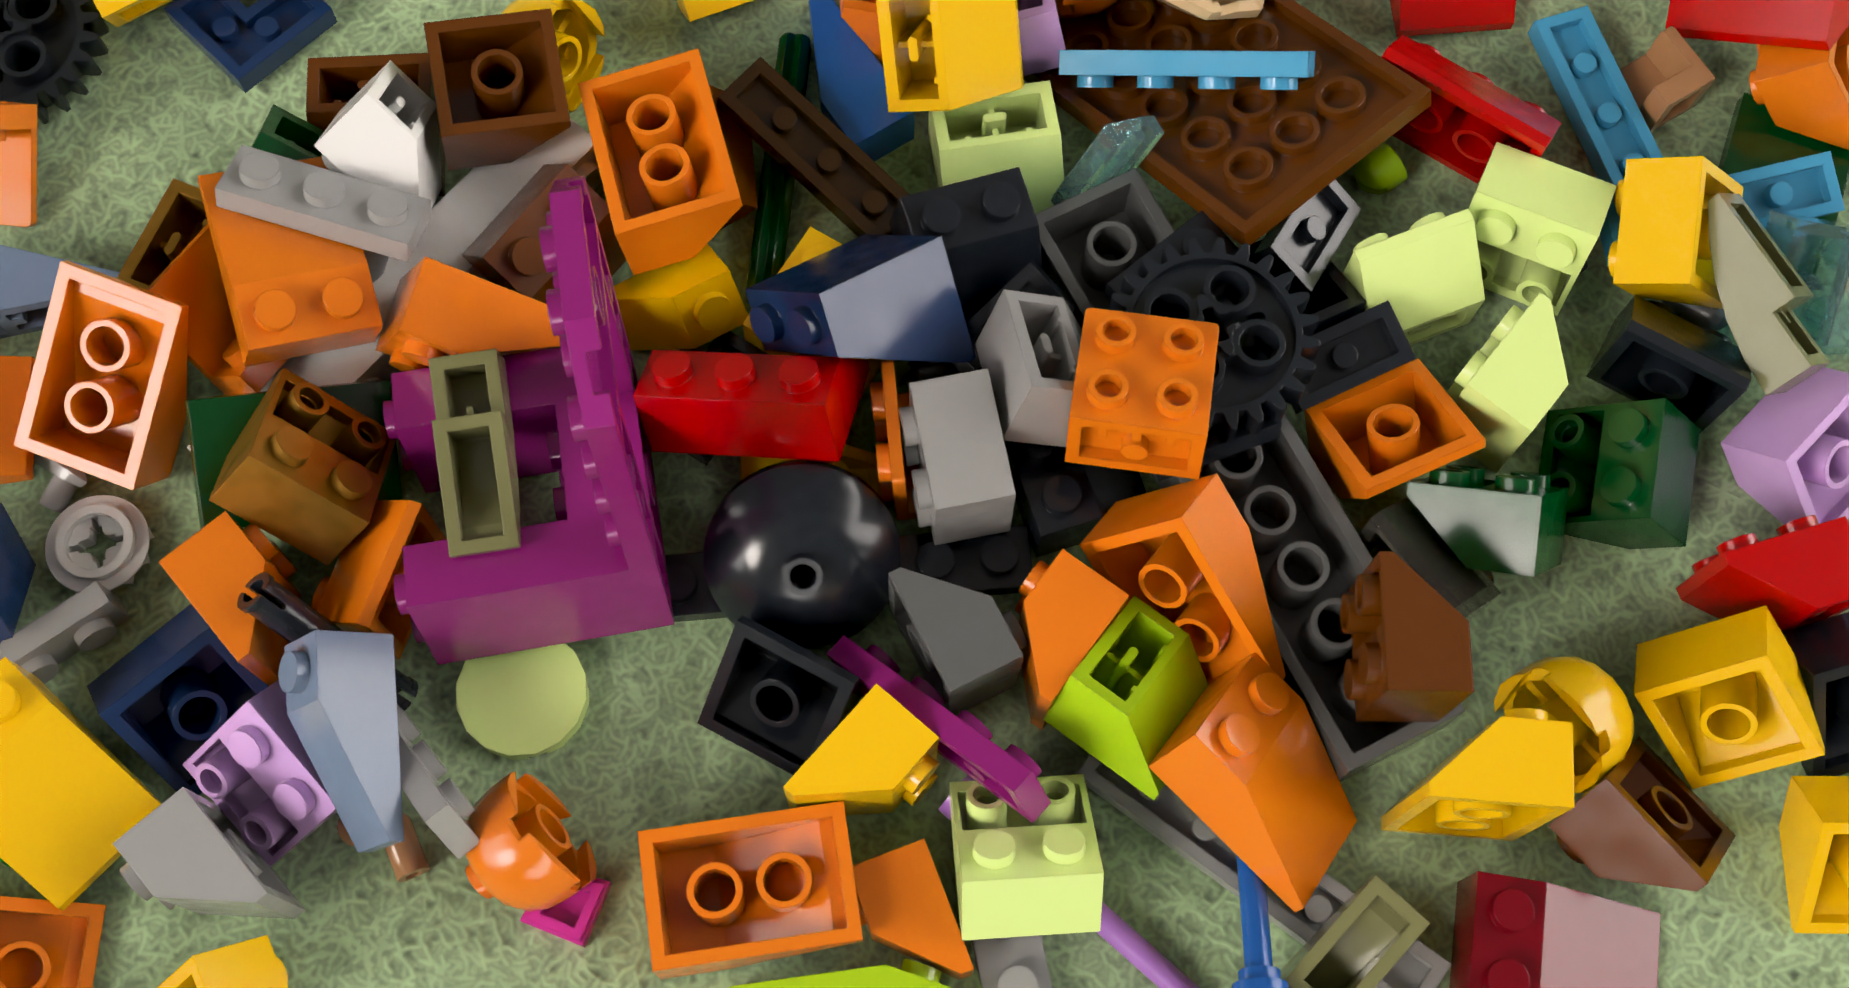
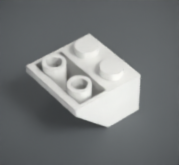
M390 60L337 113L314 147L322 153V160L329 170L430 199L432 209L442 189L437 106L432 99Z

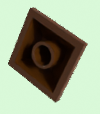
M1640 736L1630 744L1624 760L1619 762L1594 786L1574 796L1575 808L1553 819L1548 825L1556 833L1557 841L1562 850L1575 862L1585 864L1596 877L1696 892L1709 883L1736 836Z

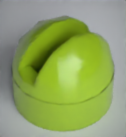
M1385 142L1357 162L1355 168V178L1359 187L1370 194L1381 195L1389 192L1408 178L1401 159Z

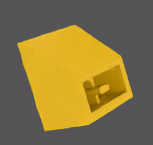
M876 0L888 112L950 111L1022 89L1024 81L1017 0Z

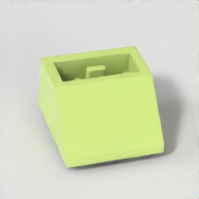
M1050 80L1026 83L1022 89L950 111H929L928 135L938 187L1019 167L1035 214L1066 200L1061 132Z
M1496 142L1468 207L1475 222L1484 289L1527 306L1541 292L1551 299L1554 315L1557 316L1600 235L1617 186Z
M1469 208L1446 217L1443 212L1429 214L1416 221L1408 231L1389 237L1387 233H1378L1364 239L1354 247L1353 254L1342 272L1346 279L1366 300V310L1389 300L1410 345L1468 324L1485 300L1475 222Z
M1541 292L1525 312L1516 305L1511 307L1491 333V337L1480 351L1477 350L1447 391L1485 438V448L1470 455L1495 473L1501 469L1569 385L1551 299Z
M1084 774L1037 777L1051 803L1034 823L1026 819L977 781L949 782L955 889L962 941L1100 931L1104 870Z

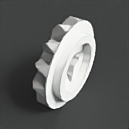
M112 495L90 496L73 503L56 518L46 538L45 557L51 573L62 585L76 593L95 581H98L108 590H113L123 584H134V575L141 566L151 563L148 550L150 540L154 536L144 518L145 515L129 501ZM99 527L102 528L104 535L112 541H122L117 542L116 546L106 549V559L103 560V566L100 565L99 560L91 553H81L86 551V548L96 545L97 534H100Z

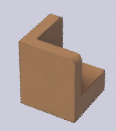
M1673 26L1660 32L1645 55L1620 69L1650 132L1695 107L1716 79Z

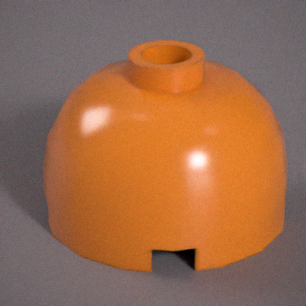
M516 771L511 772L492 786L475 803V811L470 814L467 822L480 840L478 845L466 854L469 864L466 866L465 871L471 885L484 898L491 899L495 897L504 905L528 912L544 910L574 896L596 879L597 865L593 850L588 841L586 840L576 851L566 828L560 821V819L571 817V814L559 798L534 776L525 773L516 780Z

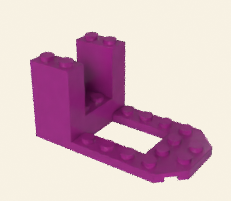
M584 175L554 181L549 191L550 211H546L547 226L539 227V238L547 273L553 272L554 289L546 290L548 315L553 335L560 337V347L503 356L506 364L518 478L553 472L559 473L561 487L553 488V502L557 521L521 527L522 548L451 558L449 557L447 539L402 547L404 573L394 575V593L397 607L401 615L410 614L416 642H426L438 665L675 625L651 447L633 398L639 379ZM423 368L391 373L393 400L383 402V417L387 434L391 440L399 439V449L406 472L415 470L425 493L441 491L432 420H436L430 369Z

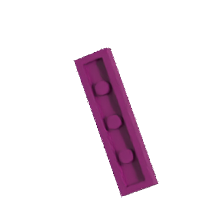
M843 635L828 651L826 655L832 663L860 677L861 696L863 698L877 683L939 737L937 752L1026 819L1034 823L1051 803L1037 780L1042 770L1029 755L1013 744H1010L1005 751L990 741L993 735L979 719L964 709L957 716L943 707L946 703L943 697L929 683L918 676L911 682H908L898 674L900 672L898 665L879 647L871 644L864 650Z

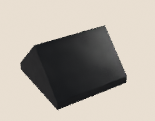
M742 615L736 621L697 723L794 775L859 703L861 699L860 677Z

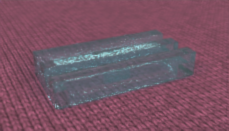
M1148 115L1106 124L1053 194L1051 199L1053 205L1059 204L1134 168H1138L1164 135V131L1155 116Z

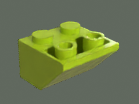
M1134 595L1071 674L1043 720L1149 798L1155 800L1165 786V783L1148 766L1208 686L1190 635Z

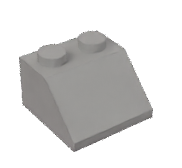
M184 787L112 843L127 862L120 868L121 875L129 886L146 901L154 896L169 909H173L177 905L198 914L295 919L305 911L272 867L265 862L256 850L245 843L238 829L216 804Z

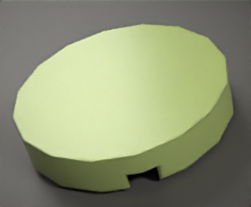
M566 643L465 660L456 683V709L466 731L488 752L511 760L530 759L529 757H536L544 753L549 754L563 747L581 727L589 706L587 675L576 652Z

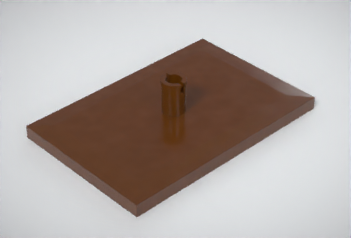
M1117 0L1116 3L1102 12L1082 17L1059 18L1066 50L1315 51L1314 77H1298V90L1260 89V77H1236L1235 89H1198V76H1174V88H1137V76L1115 75L1113 87L1111 88L1077 87V75H1059V67L1023 76L1027 83L1050 80L1056 105L1197 212L1203 211L1221 230L1241 245L1244 243L1252 245L1431 106V89L1294 0H1264L1263 9L1257 17L1204 20L1186 14L1159 0Z

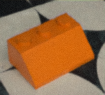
M699 48L578 83L614 233L633 275L694 258L743 205Z

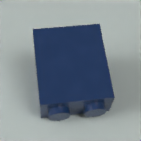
M864 234L745 289L751 307V326L756 336L762 341L764 350L841 358L968 363L976 358L942 236Z

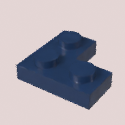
M174 0L164 8L170 21L245 93L338 22L332 8L323 0H258L249 8L239 0Z

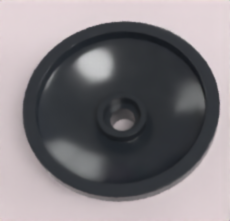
M795 460L773 464L759 469L738 482L724 496L715 509L708 525L704 543V570L708 587L715 602L725 616L735 625L736 621L743 615L805 649H816L834 645L843 635L850 638L874 621L889 601L888 573L900 568L901 550L897 527L890 510L879 494L868 483L848 470L832 464L811 460ZM799 564H807L815 570V573L809 579L800 580L791 574V570Z

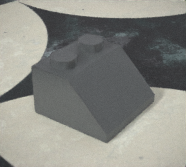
M900 567L888 573L889 609L927 683L945 700L946 703L943 707L957 716L962 709L967 711L1017 685L1024 656L1021 649L1027 647V641L1019 622L1010 610L1001 614L992 596Z

